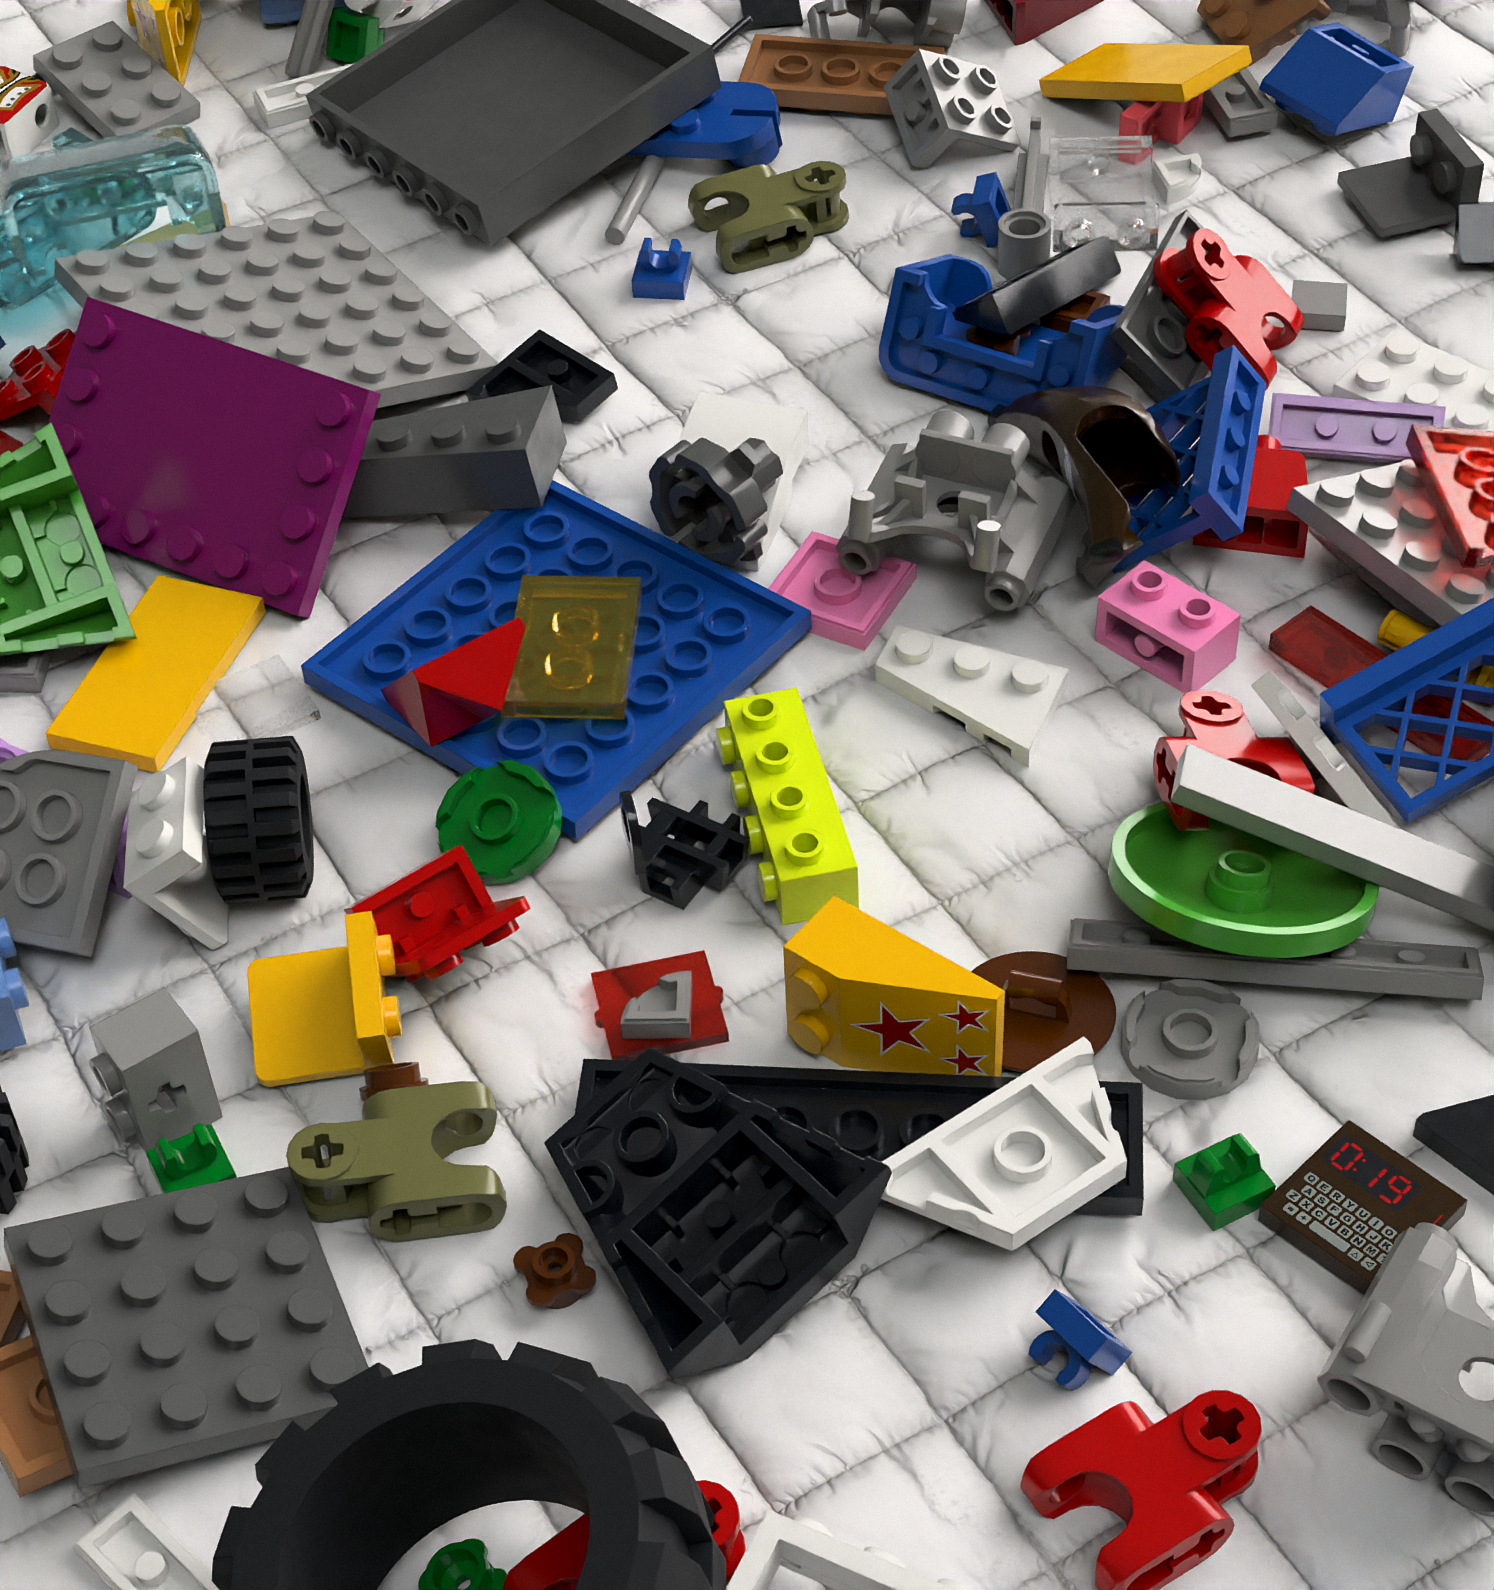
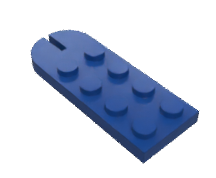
M721 81L722 88L625 155L727 159L738 168L760 164L767 165L777 157L779 148L783 145L779 129L781 117L777 98L772 90L761 84Z

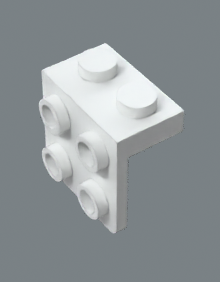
M185 756L166 770L157 771L150 775L142 786L131 793L128 807L123 888L130 892L138 902L150 906L177 925L185 935L194 937L208 948L215 950L224 945L228 940L229 904H225L215 887L210 867L207 839L203 835L204 769L188 756Z

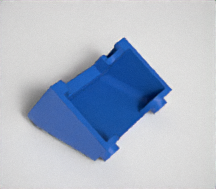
M952 254L895 269L879 345V361L888 377L897 382L990 412L998 404L1008 406L1020 396L1050 388L1085 385L1104 387L1128 356L1109 336L1125 307L1115 304H1108L1095 309L1089 315L1087 321L1083 319L1071 321L1067 334L1030 323V336L1020 339V349L1016 356L968 342L966 340V331L976 326L956 321L952 312L956 311V307L992 289V282L989 273L982 265Z

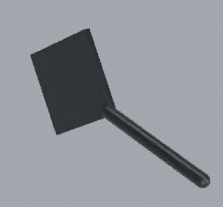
M740 0L742 19L711 46L715 55L747 26H803L799 0Z

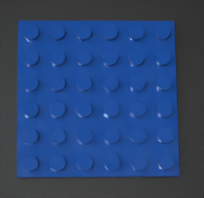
M552 480L542 507L495 510L301 665L304 683L461 774L478 766L483 770L490 766H499L495 761L513 760L532 766L550 783L556 792L562 808L561 832L578 840L620 802V792L628 790L631 792L720 712L724 708V701L734 699L812 628L811 610ZM520 616L526 628L502 711L430 747L385 700L381 692L382 688L410 671Z

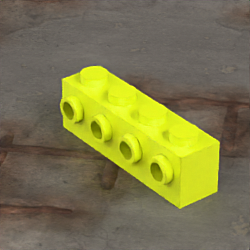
M797 687L724 701L725 727L716 728L717 747L722 765L733 764L735 770L729 772L730 789L735 808H746L749 815L743 817L744 835L750 838L749 854L760 853L763 862L757 863V874L764 902L775 900L782 925L810 920L833 896L859 909L858 865Z

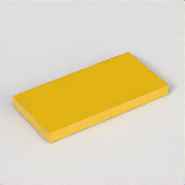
M1104 43L1039 79L1042 96L1049 98L1186 103L1245 69L1252 63L1249 45Z
M158 575L129 615L137 639L114 641L108 644L45 732L49 747L56 750L125 760L137 765V769L154 773L160 771L266 614L263 597Z

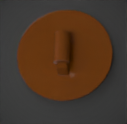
M1022 951L1001 955L980 964L971 971L1005 990L1002 1068L1024 1073L1083 1036L1091 1043L1094 1056L1102 1050L1109 1041L1116 1023V1005L1106 983L1094 971L1067 969L1068 957L1038 951Z

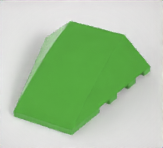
M50 422L35 432V438L12 453L8 450L0 455V656L137 639L80 489L53 424Z

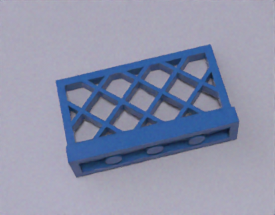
M1234 345L1214 355L1210 377L1146 409L1158 425H1160L1167 440L1170 441L1174 437L1170 445L1177 461L1180 460L1178 462L1181 475L1180 486L1177 493L1156 488L1138 493L1126 499L1131 513L1128 527L1136 535L1146 527L1138 536L1144 544L1124 557L1113 568L1112 572L1114 574L1210 528L1222 541L1243 532L1266 383ZM1193 474L1190 480L1184 486H1182L1187 481V479ZM1173 497L1172 500L1163 508V510L1156 517H1154L1160 511V509L1169 501V499ZM1190 506L1193 507L1191 514L1180 518Z
M1494 597L1320 693V729L1333 745L1340 742L1344 745L1407 824L1494 776V726L1458 721L1462 699L1494 704V688L1466 684L1469 671L1480 665L1494 666ZM1428 694L1454 698L1449 719L1412 714L1415 701ZM1374 724L1400 728L1395 749L1367 745L1358 733ZM1408 730L1446 735L1441 757L1404 751ZM1454 736L1492 742L1490 754L1477 762L1451 759L1450 754ZM1383 764L1391 765L1390 772ZM1400 767L1437 772L1435 785L1411 798L1397 782ZM1446 774L1452 775L1451 777L1445 779Z

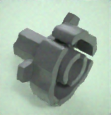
M699 438L693 444L686 440H681L658 457L649 470V479L652 485L650 505L661 531L666 536L671 537L693 522L696 526L692 528L690 533L680 539L678 544L714 562L732 564L738 560H757L763 555L760 541L768 532L765 522L758 519L768 508L762 494L772 487L776 479L783 474L780 458L771 451L764 440L756 438L747 439L730 453L724 447L706 438Z

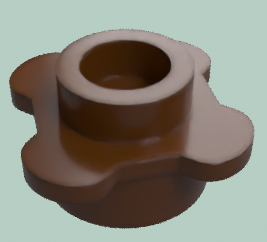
M1028 324L1012 334H1001L980 327H971L966 331V340L970 343L1016 356L1020 349V339L1030 336L1031 327Z
M563 1233L558 1235L555 1241L544 1243L538 1248L524 1246L516 1252L513 1259L514 1268L526 1278L528 1285L526 1298L531 1305L548 1309L566 1308L577 1302L583 1294L590 1292L594 1288L596 1273L593 1268L586 1266L581 1256L584 1247L580 1237L572 1233ZM559 1266L561 1270L556 1272H548L551 1267Z

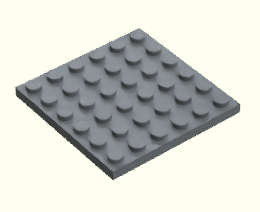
M321 211L311 217L293 220L279 218L271 220L268 224L250 227L229 226L220 232L201 235L181 234L171 240L152 243L132 242L122 248L104 251L83 250L73 256L55 258L54 278L82 308H84L87 297L380 393L381 396L377 408L467 390L499 364L339 212Z

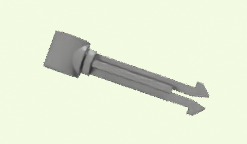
M1031 117L1028 153H1019L1013 208L1011 211L1003 214L998 221V271L1008 280L1050 258L1051 220L1043 213L1049 158L1048 154L1040 153L1041 117Z

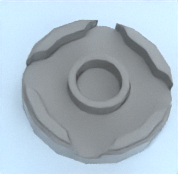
M1172 979L1160 983L1159 990L1152 991L1146 996L1144 990L1132 999L1122 1018L1121 1054L1131 1073L1151 1090L1175 1099L1207 1100L1230 1093L1249 1078L1258 1060L1260 1045L1259 1023L1252 1011L1250 1016L1247 1010L1240 1005L1241 998L1228 988L1201 979Z

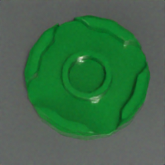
M513 760L495 761L499 766H490L484 770L478 766L464 773L447 790L437 810L435 827L439 830L438 839L440 843L438 845L441 854L454 846L463 845L484 885L508 884L533 873L551 855L561 834L562 808L555 790L532 766Z

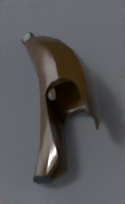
M1095 385L1050 388L1020 396L1008 406L998 404L988 415L987 423L989 427L997 423H1006L1022 430L1030 442V451L1027 456L1070 486L1087 520L1090 560L1095 565L1103 566L1114 563L1144 544L1128 527L1131 513L1126 499L1150 489L1159 488L1172 493H1177L1179 490L1181 475L1178 461L1163 430L1138 401L1118 390Z

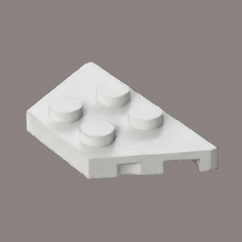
M1083 1036L882 1161V1163L890 1167L892 1174L881 1199L1013 1251L1126 1178L1127 1158L1119 1132L1114 1130L1111 1124V1107L1105 1087L1100 1088L1093 1066L1094 1052L1091 1043Z

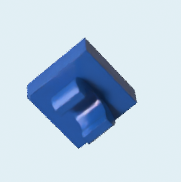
M997 172L977 176L973 194L963 193L956 196L951 209L953 216L962 213H969L974 216L973 218L962 220L960 234L962 237L973 238L982 233L987 248L998 246V221L1003 214L1011 211Z
M644 238L631 280L633 298L685 300L692 272L691 252L682 251V246L678 239H672L669 251L653 250L651 238Z
M1056 1289L1036 1310V1313L1054 1330L1038 1335L1032 1342L1028 1354L1035 1361L1046 1365L1057 1351L1066 1349L1069 1355L1068 1364L1055 1380L1061 1386L1071 1391L1078 1389L1087 1381L1092 1364L1114 1375L1133 1353L1080 1303Z

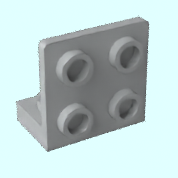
M918 49L883 86L912 166L928 169L957 138L1009 151H1015L1021 145L1014 126V118L1009 112L999 88V79L994 71L986 65L975 64L953 58L949 55Z

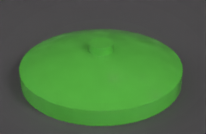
M1160 802L1134 812L1122 821L1114 832L1108 860V876L1118 897L1127 907L1148 923L1164 932L1196 945L1232 954L1265 958H1292L1318 955L1344 947L1355 941L1368 929L1374 916L1379 885L1210 817V830L1179 831L1174 825L1164 803Z

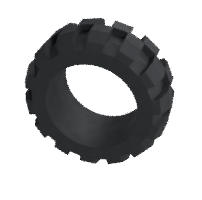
M478 1339L423 1346L422 1365L393 1375L389 1368L378 1362L330 1389L329 1391L338 1405L306 1431L292 1421L255 1464L256 1478L261 1484L262 1489L251 1508L231 1506L212 1563V1582L219 1590H377L389 1571L407 1551L434 1529L451 1519L487 1505L507 1501L533 1500L562 1504L589 1515L588 1548L584 1566L575 1590H726V1558L711 1533L715 1515L687 1462L674 1442L665 1422L627 1384L601 1376L598 1377L590 1362L522 1342H517L508 1360H502L493 1344Z

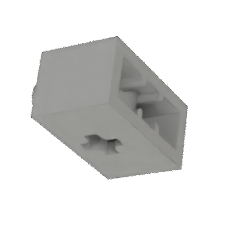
M165 987L89 1027L98 1053L96 1057L89 1060V1063L103 1091L108 1097L112 1096L111 1100L104 1103V1108L114 1129L123 1140L133 1135L143 1150L148 1151L156 1147L159 1139L166 1137L168 1142L193 1132V1125L202 1123L208 1126L223 1117L199 1032Z

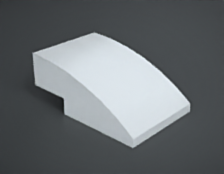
M699 392L678 442L686 440L693 444L699 438H706L724 447L730 453L747 439L756 438L764 440L771 451L780 458L783 474L776 479L772 487L762 494L768 507L767 511L758 518L765 522L768 529L767 534L760 541L763 555L753 561L738 560L732 564L716 562L721 565L759 571L793 499L792 480L809 446L808 410ZM654 516L651 530L678 543L696 525L691 522L674 536L669 537L661 531Z

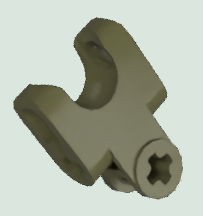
M831 161L811 162L801 168L777 174L770 166L764 164L753 165L711 177L695 184L689 194L688 209L701 229L707 232L717 231L716 253L725 269L731 273L747 272L795 258L803 254L810 247L814 235L834 232L847 224L849 210L847 204L840 199V192L846 185V173L844 168ZM721 197L728 201V204L709 210L704 209L707 203L714 198ZM750 240L744 250L732 253L737 244Z
M458 1081L381 1091L369 1097L363 1104L362 1120L310 1125L296 1133L288 1144L286 1157L290 1173L296 1180L310 1219L316 1222L332 1223L343 1219L368 1216L369 1227L372 1233L379 1238L389 1241H411L477 1233L494 1229L502 1221L507 1208L506 1191L496 1171L487 1165H458L444 1160V1158L457 1150L485 1144L493 1135L497 1119L496 1100L491 1090L478 1081ZM322 1145L327 1146L329 1158L322 1159L320 1148ZM330 1187L331 1200L325 1199L323 1188Z

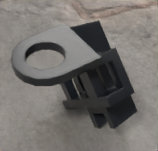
M628 790L619 793L623 832L634 871L639 876L643 893L684 910L705 884L722 890L747 860L750 838L740 834V816L732 813L721 824L708 818V803L699 800L692 810L687 812L652 797L647 803L651 821L644 827L638 823L631 792ZM668 835H672V836H674V839H672V838H670V837H667V836H668ZM698 840L709 844L704 851L693 847ZM667 877L676 880L671 886L663 883Z

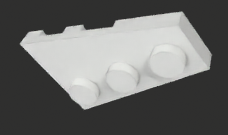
M896 625L875 663V682L932 714L944 711L965 723V732L982 742L991 737L1011 749V758L1028 768L1067 689L1069 668L899 625Z
M1269 670L1251 685L1290 734L1288 738L1293 743L1307 769L1315 765L1323 775L1314 785L1325 799L1400 829L1316 722L1272 670Z

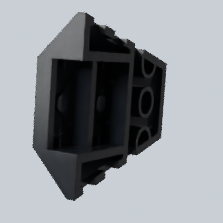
M651 1047L544 1142L672 1380L745 1360L756 1352L856 1257L892 1174L888 1165L868 1155L863 1159L841 1148L838 1140L814 1128L809 1132L781 1118L776 1109L755 1099L749 1102L729 1092L725 1084Z

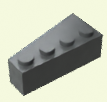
M552 385L372 421L341 519L542 507L567 444Z

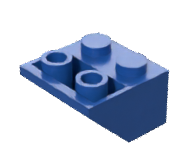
M1336 22L1308 28L1263 78L1259 90L1276 99L1275 104L1280 109L1290 113H1299L1312 121L1313 128L1318 132L1329 136H1339L1341 133L1368 129L1370 126L1393 121L1414 66Z

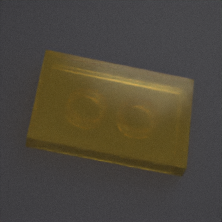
M522 575L514 619L520 616L526 628L502 711H500L501 717L625 719L642 599L641 577Z

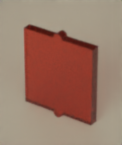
M705 950L591 973L592 985L599 1009L594 1014L595 1024L598 1028L604 1029L611 1060L635 1061L649 1047L666 1055L729 1042V1033L720 1005L724 1001L723 989L714 984ZM679 971L692 972L693 989L690 1038L622 1039L621 1018L627 1003L632 998L636 997L637 999L645 991L658 985V978L666 974Z

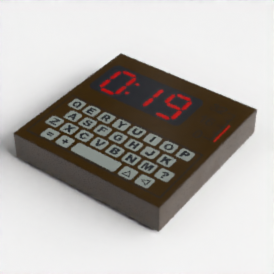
M1348 1120L1260 1205L1258 1220L1365 1295L1400 1233L1409 1227L1415 1228L1418 1223L1422 1222L1432 1223L1449 1231L1464 1216L1468 1200Z

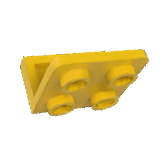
M372 911L344 915L347 946L256 959L248 966L247 979L254 1066L257 1079L262 1085L273 1087L364 1073V1070L368 1068L394 1064L392 1038L403 1035L397 995L387 996L385 976L396 975L391 935H378Z

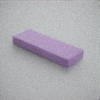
M1273 393L1268 435L1273 436L1280 442L1282 450L1299 451L1306 456L1398 463L1403 460L1415 459L1442 451L1446 407Z

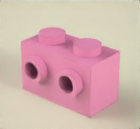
M1143 560L1098 596L1095 641L1186 694L1202 688L1236 659L1241 614L1182 582L1177 577Z

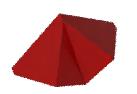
M519 616L410 671L382 688L381 692L385 700L432 747L502 711L526 627Z

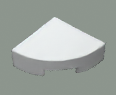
M1193 153L1150 162L1149 177L1166 205L1189 197L1198 188L1201 177V157L1199 153Z

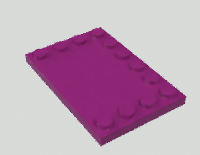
M87 297L48 424L50 422L53 424L100 543L227 590L263 597L264 604L297 616L310 618L381 394Z

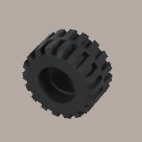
M293 736L213 742L204 765L203 794L208 855L212 877L218 893L225 904L306 898L313 881L314 844L309 785L301 748Z

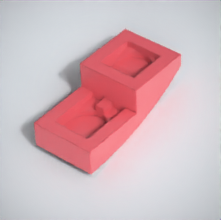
M1203 93L1186 103L1137 101L1120 114L1117 158L1136 163L1159 139L1178 145L1201 122Z

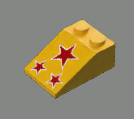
M127 0L128 21L130 26L137 27L140 45L184 87L202 21L199 0Z
M833 896L783 946L787 1034L804 1050L813 1054L820 1053L842 1067L870 1071L1002 1077L1005 990L836 896Z

